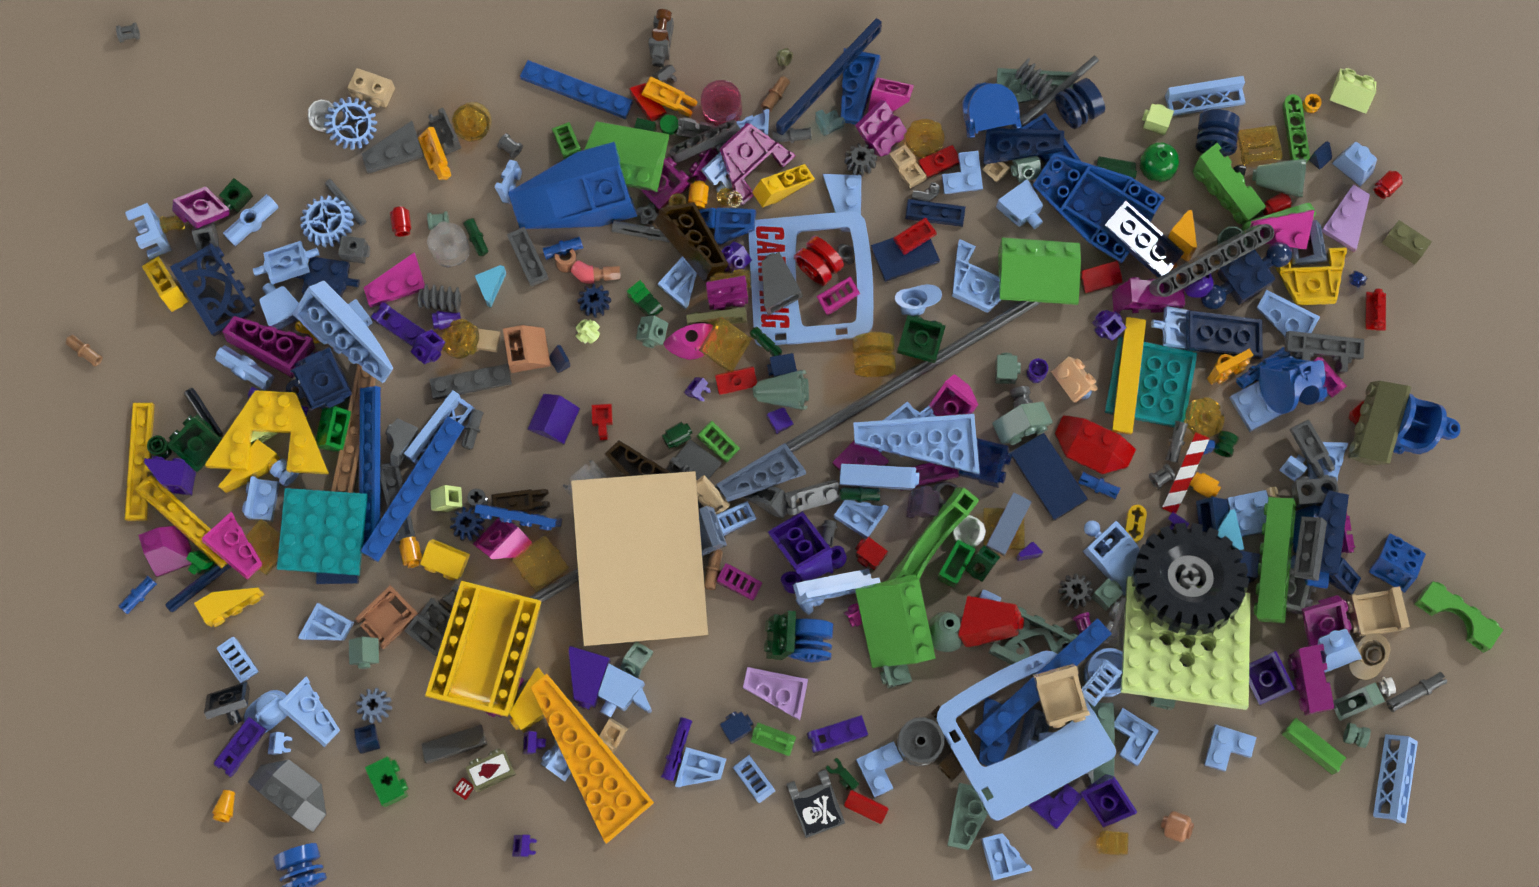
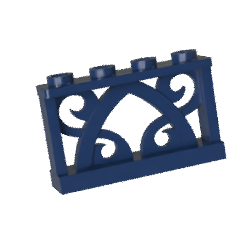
M211 243L179 263L173 264L170 268L211 335L215 337L225 329L234 316L244 319L254 314L253 308L256 305L250 296L246 298L244 295L245 287L240 279L236 281L232 274L235 271L229 262L225 264L222 257L225 255L220 247H215ZM208 255L213 256L216 264L210 266L208 260L206 262V269H202V259ZM197 261L198 269L183 272V268ZM221 266L227 274V276L220 272H217ZM197 277H201L200 287H194L193 285L194 281H199ZM205 277L215 278L225 283V291L221 303L217 299L210 297L199 298V295L202 294L206 287ZM233 286L235 287L238 294L232 295ZM240 300L243 303V309L240 313H232L227 310L228 305L232 308H238L234 306V301ZM213 302L217 304L219 307L217 309L214 306L212 310H209L207 308L208 303ZM224 313L232 317L218 326L215 324Z

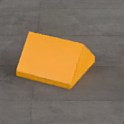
M1188 210L1167 237L1184 252L1181 258L1185 261H1190L1197 248L1192 210Z

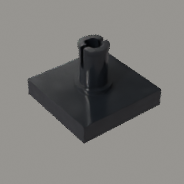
M248 682L207 694L204 709L206 719L226 714L230 725H235L234 721L236 724L240 723L242 717L238 709L248 707L250 692Z

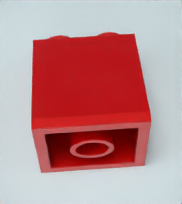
M967 596L958 636L965 647H973L1018 636L1019 630L1023 629L1024 618H1022L1016 604Z

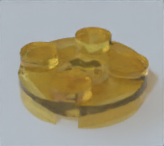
M930 119L915 120L911 123L906 133V145L913 151V154L924 158L940 151L943 147L945 136L940 123ZM927 135L930 139H927V142H923L920 136Z
M458 319L449 324L451 327L442 334V339L446 342L443 350L455 359H462L476 353L479 341L478 327L466 319ZM462 335L463 339L461 340V342H457V340L460 339Z
M1208 397L1192 401L1187 407L1184 423H1188L1187 429H1190L1194 435L1197 432L1208 438L1218 434L1224 425V414L1221 415L1220 405ZM1204 413L1206 414V418L1208 419V421L1205 422L1202 419V415Z

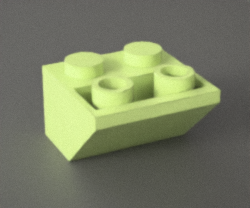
M1340 68L1330 94V101L1366 114L1376 94L1377 82L1371 76H1360L1352 69L1345 68L1344 70Z

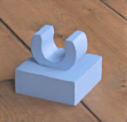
M1298 455L1297 458L1290 456L1279 471L1293 481H1296L1308 467L1303 464L1305 458L1301 455Z
M283 732L270 733L268 754L279 755L291 752V749L285 748L283 743L285 741H292V738L289 736L284 737Z

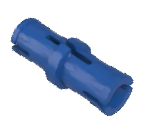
M579 236L564 242L561 240L558 244L542 249L546 260L555 257V254L566 256L572 249L574 251L583 249V245Z
M1085 472L1082 473L1078 484L1095 490V493L1100 492L1113 499L1117 498V494L1120 491V487L1105 482L1101 477L1098 479Z
M147 575L118 606L126 614H129L140 601L143 602L145 600L144 597L157 583Z

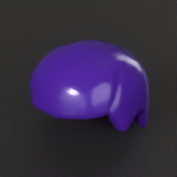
M1211 273L1184 287L1185 294L1192 298L1206 296L1213 289Z

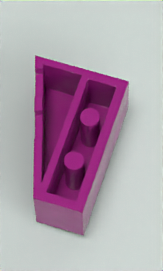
M1139 277L1129 278L1127 282L1112 291L1113 312L1116 311L1120 314L1122 310H1132L1133 314L1139 313L1141 309L1151 310V313L1164 312V308L1167 306L1181 309L1185 306L1184 288L1167 297H1156L1151 294L1149 289L1151 282L1155 279L1140 280ZM1162 283L1159 286V290L1161 293L1164 290V285Z
M1324 644L1299 648L1290 654L1288 658L1289 668L1291 671L1293 670L1295 676L1293 679L1294 688L1300 695L1299 707L1301 711H1304L1305 716L1334 709L1330 682H1327L1324 670L1328 669L1327 663H1322L1321 657Z

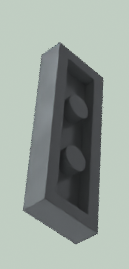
M523 227L507 234L530 286L532 287L548 280V275L526 228Z

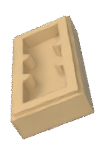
M705 475L696 480L698 501L704 507H713L716 515L729 508L730 503L727 502Z

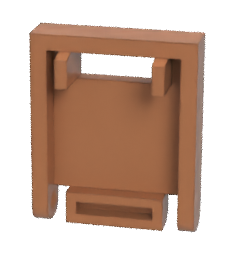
M390 585L355 618V621L360 623L366 619L360 626L371 638H378L379 642L385 639L380 644V647L385 649L408 627L418 613ZM395 597L407 608L402 614L390 603Z

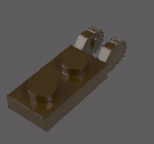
M528 489L492 494V506L505 508L509 511L516 510L522 512L549 508V501L533 502V497H544L549 492L548 489Z

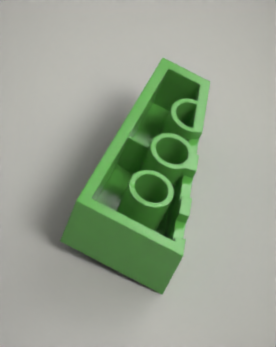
M1216 143L1199 157L1192 172L1195 178L1207 187L1208 192L1217 197L1221 206L1231 212L1235 221L1244 225L1246 222L1256 219L1261 215L1266 206L1251 186L1246 187L1243 175L1233 170L1231 166L1232 161L1228 156L1223 157L1219 151L1221 147Z

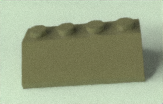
M1385 381L1370 382L1365 391V401L1360 408L1361 415L1359 422L1355 426V436L1349 447L1350 453L1348 458L1367 465L1390 464L1411 386Z

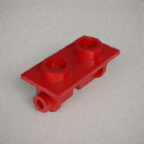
M1377 288L1374 292H1366V330L1386 331V293L1383 292V289Z

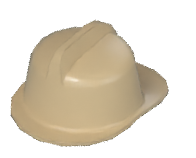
M1376 633L1363 637L1357 646L1362 659L1349 663L1350 671L1355 677L1362 680L1376 677L1382 671L1389 658L1391 649L1388 640L1381 634Z

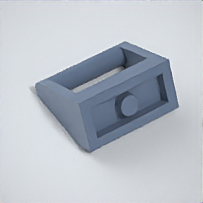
M1317 220L1312 221L1310 230L1314 255L1299 258L1298 248L1290 247L1292 250L1291 259L1293 266L1328 262L1322 227Z

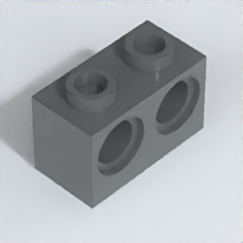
M1321 475L1317 479H1309V477L1297 478L1291 485L1296 509L1313 505L1321 506L1326 495L1322 492L1321 486L1326 487L1329 491L1339 493L1337 478H1330L1329 475ZM1301 488L1307 489L1309 496L1303 495Z

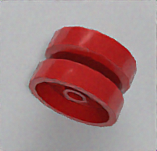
M812 236L806 243V249L801 248L794 255L796 264L805 275L821 286H825L832 279L831 273L836 274L844 267L843 260L835 249L817 236Z

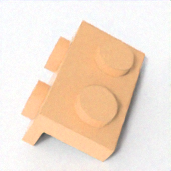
M1068 356L1051 373L1071 400L1077 403L1090 390L1096 391L1098 388L1095 385L1096 380L1094 377L1085 372V365L1082 361Z

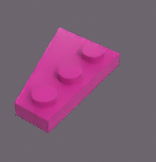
M1307 210L1280 217L1251 221L1250 227L1258 224H1269L1273 227L1274 237L1265 244L1272 245L1276 242H1283L1289 247L1307 249L1315 211ZM1262 229L1260 230L1261 237L1264 236V231Z
M415 252L363 287L370 308L380 305L382 302L387 303L418 293L420 289L424 288L425 282Z
M232 511L202 537V542L247 580L262 567L261 560L245 537L242 528L236 522Z

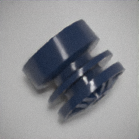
M1083 78L1073 84L1072 88H1066L1055 96L1056 105L1062 118L1073 129L1086 124L1088 118L1091 120L1095 119L1105 112L1103 97L1096 85L1088 78Z
M1221 109L1202 112L1199 116V132L1196 137L1195 147L1197 151L1203 154L1218 143L1221 147L1219 151L1223 157L1234 154L1237 150V134L1240 127L1239 116L1233 112Z

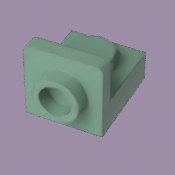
M636 641L624 656L620 667L621 670L638 678L643 667L652 657L653 651Z
M907 664L886 665L882 668L883 672H880L883 685L887 684L888 689L912 682Z

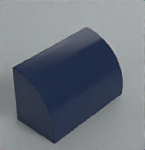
M1209 497L1196 501L1198 522L1203 525L1202 531L1207 533L1210 527L1218 530L1226 513L1229 511L1227 499Z

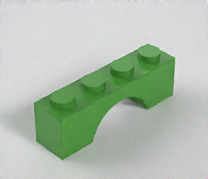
M1434 581L1429 583L1414 604L1430 616L1444 611L1456 614L1465 623L1467 629L1466 641L1483 653L1490 650L1503 632L1499 624L1493 619H1487L1476 607L1467 605L1459 595L1447 591L1443 584Z

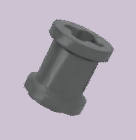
M136 22L129 26H116V33L120 43L134 38L140 40V31Z
M506 133L498 141L497 147L504 149L514 159L522 151L523 144L516 143Z
M1168 464L1163 465V468L1159 471L1149 474L1151 483L1158 490L1162 487L1161 485L1170 480L1174 481L1176 478L1174 471Z
M472 489L468 493V502L474 510L476 504L488 505V498L481 489ZM477 496H480L481 499H479L478 503H475L474 500H477Z

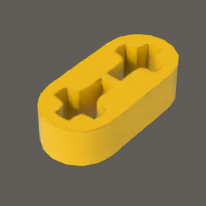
M1133 505L1128 510L1125 530L1128 534L1136 526V533L1139 535L1135 539L1133 538L1135 543H1138L1143 538L1147 512L1141 505ZM1138 510L1142 516L1138 518L1137 522H1134L1135 515L1132 513Z

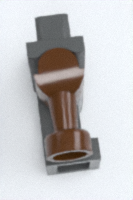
M667 9L657 10L653 21L654 29L651 32L652 38H649L650 57L653 58L652 66L664 67L665 59L669 60L674 21L671 18L672 12Z

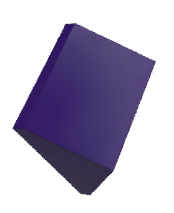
M543 394L527 430L565 444L580 408L560 395Z
M1276 651L1249 663V685L1259 705L1294 690L1292 682Z
M1105 774L1080 792L1103 828L1137 813V810L1114 776Z

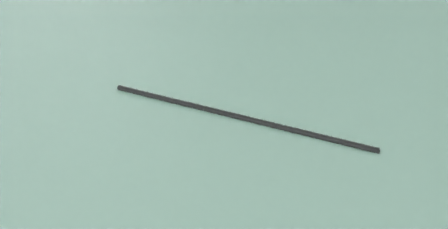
M1020 302L940 350L936 363L920 362L785 444L791 452L796 451L1042 302ZM698 501V509H699V508H701L703 505ZM578 568L529 598L541 600V603L578 582Z

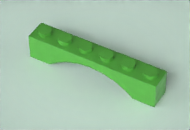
M957 487L887 581L914 574L920 579L937 549L949 534L969 515L979 499L964 487Z

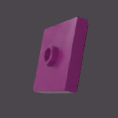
M854 440L832 462V465L840 471L841 464L886 466L889 460L877 449L857 445Z

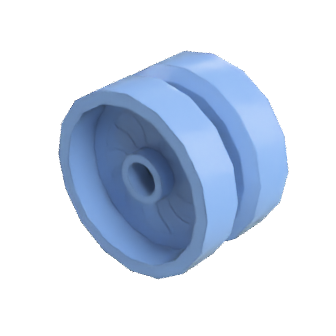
M1104 648L1096 652L1085 665L1083 671L1085 683H1087L1105 660L1111 662L1122 672L1123 652L1115 648ZM1101 675L1097 676L1106 685L1109 683ZM1121 675L1103 697H1113L1121 693ZM1094 681L1092 682V684L1100 691L1103 690V688H1101L1097 683H1095Z

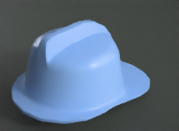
M920 285L900 290L895 295V301L901 307L902 315L920 316L925 312L926 307L932 306L941 300L942 292L934 285Z
M270 690L264 693L246 709L244 722L248 717H251L266 728V732L270 731L287 716L277 707L287 695L279 690Z

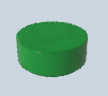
M674 115L662 117L660 120L661 131L669 135L677 132L679 127L677 117Z

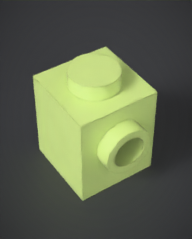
M1152 104L1150 109H1146L1142 120L1145 123L1143 128L1165 135L1174 111L1167 109L1161 104Z
M444 485L430 491L431 510L450 512L462 507L461 487Z

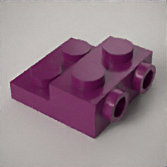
M880 100L855 125L865 143L869 145L868 148H874V154L880 157L888 155L891 152V147L895 143L901 142L904 139V134L907 132L900 118L893 114L884 100Z
M670 157L664 159L658 191L641 189L659 210L664 208L674 197L678 198L690 186V183L687 181L689 176L683 170L679 172L675 168L677 164Z
M206 186L173 199L172 211L184 223L189 221L196 229L228 216L230 210Z
M745 276L706 282L710 310L720 309L722 311L726 307H743L745 304H748Z
M1338 595L1318 600L1319 604L1301 609L1308 646L1318 645V639L1329 635L1334 630L1347 629L1350 634L1349 630L1352 627L1346 615L1348 606L1346 601Z

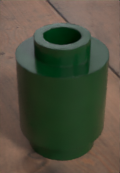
M681 421L665 430V433L661 436L670 449L672 447L676 448L690 440V435L693 432L687 423L683 424Z

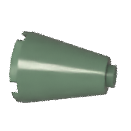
M1302 158L1258 165L1257 169H1253L1252 181H1256L1258 186L1303 198L1307 159Z
M798 370L758 381L756 386H753V396L757 398L758 402L806 410L808 406H804L805 401H809L808 378H804L803 374L807 373L805 370Z
M940 612L929 620L928 624L932 643L936 650L953 652L963 645L958 636L962 621L959 615L953 612Z

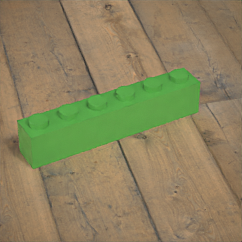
M1268 497V503L1264 505V515L1267 516L1266 523L1262 524V535L1265 536L1264 543L1260 544V555H1263L1262 563L1258 565V575H1261L1260 583L1256 585V595H1259L1258 603L1254 605V615H1257L1258 620L1262 622L1285 623L1296 502L1293 498Z

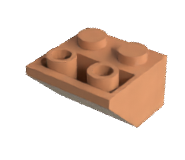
M521 325L503 329L511 373L551 366L544 328Z

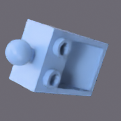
M1088 521L1084 526V531L1088 536L1095 537L1096 539L1082 552L1111 581H1116L1122 588L1123 596H1126V579L1128 576L1132 577L1134 572L1132 570L1140 548L1117 521L1112 523L1102 533L1098 522ZM1108 535L1113 536V538H1114V541H1113V542H1112V539H1111V538L1108 539Z

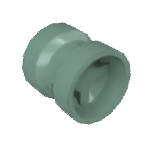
M1349 722L1344 731L1343 742L1347 744L1355 743L1358 747L1366 748L1371 730L1367 727H1357L1356 724Z

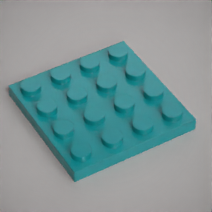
M1119 337L1117 341L1104 413L1114 415L1123 337ZM1148 342L1143 343L1135 420L1173 428L1175 421L1185 423L1197 359L1196 352Z
M285 488L277 570L360 576L362 559L360 551L363 548L368 494Z

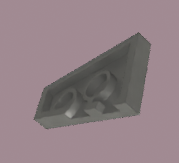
M410 121L362 153L368 174L424 157L413 121Z

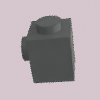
M342 236L338 255L342 261L365 264L366 257L370 256V246L365 238Z

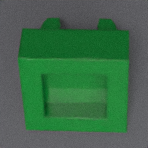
M201 551L190 552L186 558L192 563L188 571L194 575L196 573L200 574L204 569L212 568L215 563Z

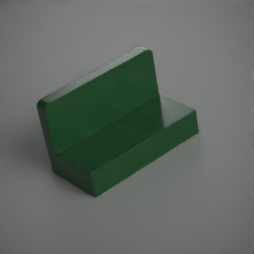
M1098 157V167L1136 179L1135 162Z

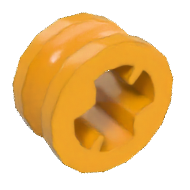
M1317 94L1307 95L1302 104L1304 111L1307 113L1317 112L1322 104V100ZM1310 100H1312V103H1316L1314 107H1312V104L1311 106L1308 104Z

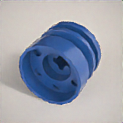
M796 619L795 638L799 640L795 641L794 653L789 655V657L803 662L831 660L832 654L828 650L832 649V645L823 642V640L833 638V623L817 619Z
M317 843L294 847L273 857L276 870L287 871V874L280 877L279 881L280 883L290 881V883L282 887H314L316 884L327 879L326 873L315 874L321 871L324 866L322 864H312V862L321 857Z

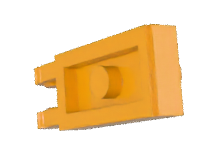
M653 77L649 78L642 92L643 96L688 117H691L693 112L681 105V101L693 107L698 103L697 100L686 95L685 92Z

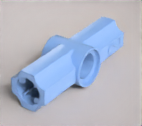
M266 194L252 208L243 210L240 218L223 232L224 236L236 246L251 232L258 231L262 226V222L279 208L278 205ZM250 218H255L253 222L247 223Z
M226 345L220 347L216 352V361L231 369L235 375L244 381L248 380L264 391L273 383L274 376L259 367L249 357L238 354Z

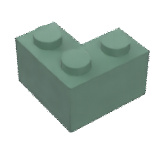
M1036 402L1017 406L992 422V425L1001 444L1010 443L1015 445L1022 441L1021 437L1029 436L1035 432L1038 435L1047 431V427L1053 421L1044 402Z

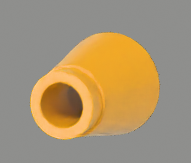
M223 790L212 811L214 820L229 823L230 818H233L235 792Z

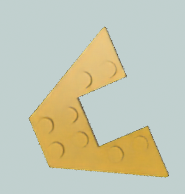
M255 390L205 464L207 468L248 470L252 431L291 433L287 472L329 474L295 392Z

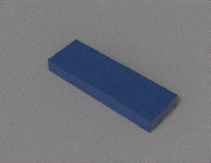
M908 199L905 219L921 221L927 218L930 223L963 227L966 206Z

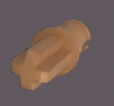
M781 76L773 89H769L768 96L761 104L764 110L769 109V112L772 111L778 100L783 98L782 94L790 84V80L785 76Z
M74 335L67 337L66 345L77 352L79 357L85 358L93 366L100 364L103 357L92 350L89 344L83 343Z
M719 549L710 553L708 567H705L707 572L704 587L708 590H716L718 574L721 573L720 564L723 552Z

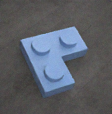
M978 151L959 153L960 172L941 175L944 194L983 189Z
M1122 708L1114 721L1115 729L1129 737L1119 756L1138 766L1159 730Z
M1214 725L1204 765L1226 771L1231 752L1251 758L1256 737L1223 726Z
M894 741L856 759L874 798L893 789L885 769L903 761Z

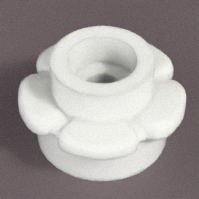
M1382 677V681L1379 682L1381 693L1386 694L1387 697L1395 694L1396 688L1392 677Z

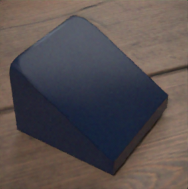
M1328 141L1324 142L1312 154L1309 160L1319 170L1332 159L1330 143Z
M557 345L549 358L556 372L560 373L570 367V361L561 345Z
M375 724L354 729L356 746L361 754L380 749Z

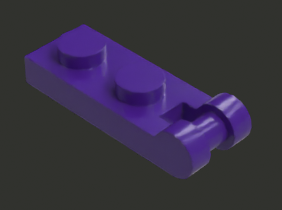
M384 302L379 305L380 309L370 317L377 324L412 347L414 346V340L420 334L426 332ZM386 313L390 315L387 320L383 319Z
M860 715L807 732L808 739H811L813 753H817L866 737L868 732L863 717ZM824 735L826 742L820 743L819 736Z
M248 717L215 760L214 765L218 769L222 768L225 770L226 775L232 777L267 729L251 717ZM229 756L234 759L231 764L227 762Z

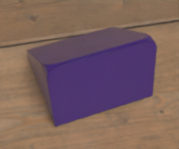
M784 407L767 414V419L776 434L794 425Z
M1031 542L1018 553L1016 559L1017 561L1038 558L1042 556L1043 551L1034 542Z

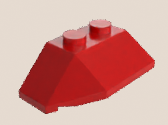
M1063 415L1054 433L1066 458L1100 474L1128 468L1136 451L1121 435L1085 418Z

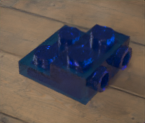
M976 438L980 473L975 474L959 470L958 474L962 477L978 480L981 484L999 488L1000 483L1004 484L1006 479L1005 465H1009L1012 458V453H1009V446Z

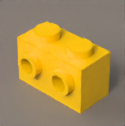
M432 539L426 546L420 565L425 566L424 569L429 572H440L444 578L454 581L462 577L470 554Z

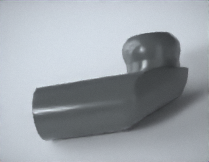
M931 183L925 191L913 190L912 199L931 201L938 196L940 192L939 185Z

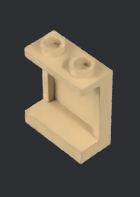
M1400 587L1362 595L1353 594L1347 597V612L1351 614L1352 619L1350 621L1351 631L1355 633L1356 638L1365 637L1373 633L1384 634L1403 631L1410 627Z
M1075 664L1033 675L1046 723L1049 726H1053V728L1065 726V722L1071 720L1073 722L1083 721L1086 719L1085 716L1090 715Z

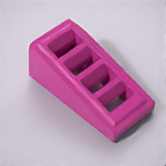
M848 277L816 297L825 313L830 315L858 296L860 292L852 278ZM846 285L850 286L852 293H848ZM840 289H842L843 292H844V294L846 295V296L843 297V298H842L841 294L839 293V290H840ZM833 294L837 295L839 299L837 302H835ZM828 298L830 299V301H831V303H832V305H830V306H829L828 303L826 302V299H828Z

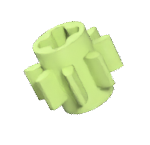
M584 319L576 326L578 333L575 336L581 342L593 343L600 335L597 331L600 326L594 320L590 319L588 321Z

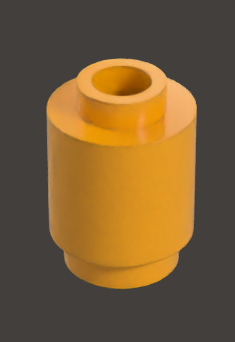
M694 181V183L690 184L688 203L694 202L698 209H705L708 201L709 186L703 181Z
M1199 472L1195 474L1189 485L1193 487L1194 491L1207 498L1216 497L1221 489L1218 486L1220 483L1218 480Z
M413 536L401 539L399 550L403 565L408 566V568L418 567L422 559L419 541H416V537Z

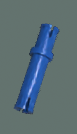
M1282 347L1270 357L1279 356V359L1291 355L1290 352H1285V347ZM1263 362L1256 366H1251L1249 371L1236 378V383L1241 389H1244L1255 380L1259 381V366L1263 365Z

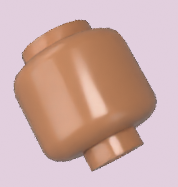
M1172 811L1169 816H1164L1161 828H1164V835L1166 837L1184 842L1186 839H1190L1194 823H1191V817Z

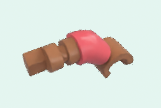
M573 249L570 251L571 259L566 261L561 260L559 254H555L557 269L564 273L571 272L581 283L593 284L600 281V279H604V281L620 280V266H605L603 269H599V267L587 265L580 260L577 261L576 253Z

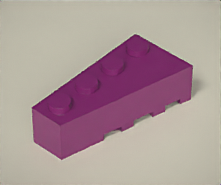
M236 316L231 319L222 331L228 343L291 378L295 377L290 372V369L295 368L294 364L311 355L316 348L311 337H302L290 331L284 332L272 326L266 327L259 325L257 322Z

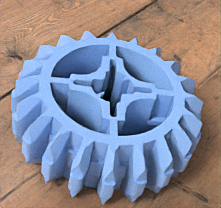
M347 97L346 103L343 98L339 99L340 105L334 102L332 105L335 109L329 107L327 111L330 114H326L324 117L330 120L324 123V126L330 127L325 131L326 134L333 133L329 139L331 141L335 138L338 139L335 143L337 146L343 142V149H346L348 144H350L351 150H354L355 144L359 149L362 148V143L365 145L369 143L367 138L371 140L374 138L370 132L375 133L377 131L376 128L371 127L377 124V121L371 120L376 116L375 113L369 114L368 112L372 108L369 106L365 109V101L359 105L358 98H355L354 103H352L351 97ZM348 109H354L360 112L362 116L356 117ZM342 110L344 120L339 125H335L336 115ZM349 120H350V122H353V121L356 122V123L353 125L354 129L352 128L351 125H348V126H347V125H345V124H346ZM366 122L365 132L359 137L358 125ZM339 131H348L353 136V139L344 137Z
M328 195L325 200L323 196H320V201L313 199L314 204L307 203L308 210H302L304 216L300 217L302 222L300 226L304 230L303 234L305 237H308L310 242L314 241L317 246L322 243V246L326 248L329 243L331 247H334V242L337 241L340 244L342 236H347L346 233H352L350 227L354 226L352 221L354 217L350 213L351 209L349 206H346L343 200L340 201L337 197L332 200V197ZM328 210H335L340 214L329 213ZM314 229L325 230L326 233H319Z

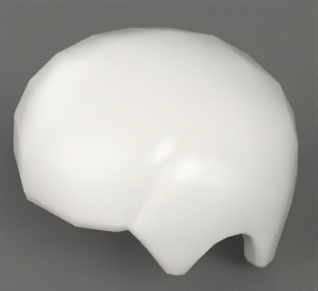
M321 99L311 104L308 109V121L313 129L325 132L330 128L324 126L325 122L330 121L324 117L326 114H330L327 111L329 107L335 109L331 102Z
M968 515L953 530V537L955 541L959 539L972 547H976L984 539L986 532L984 524L979 519Z

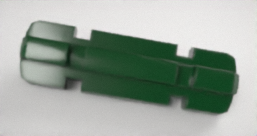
M754 327L750 331V335L755 340L757 339V342L767 352H770L771 356L782 355V349L775 346V343L762 330Z

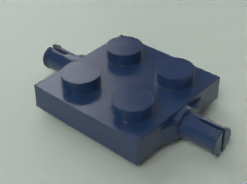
M319 257L310 258L308 264L309 273L294 277L304 280L302 287L303 295L309 286L325 281L341 298L347 286L359 288L360 285L359 279L348 277L349 262Z

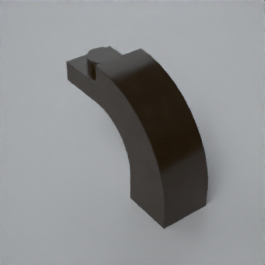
M939 705L931 713L936 720L940 709ZM958 716L956 723L972 749L968 726L963 718ZM955 730L949 733L954 743L960 741ZM952 749L949 755L938 765V768L951 782L963 771Z

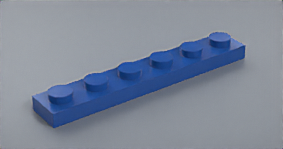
M527 60L520 75L521 80L626 119L633 104V100L529 60Z

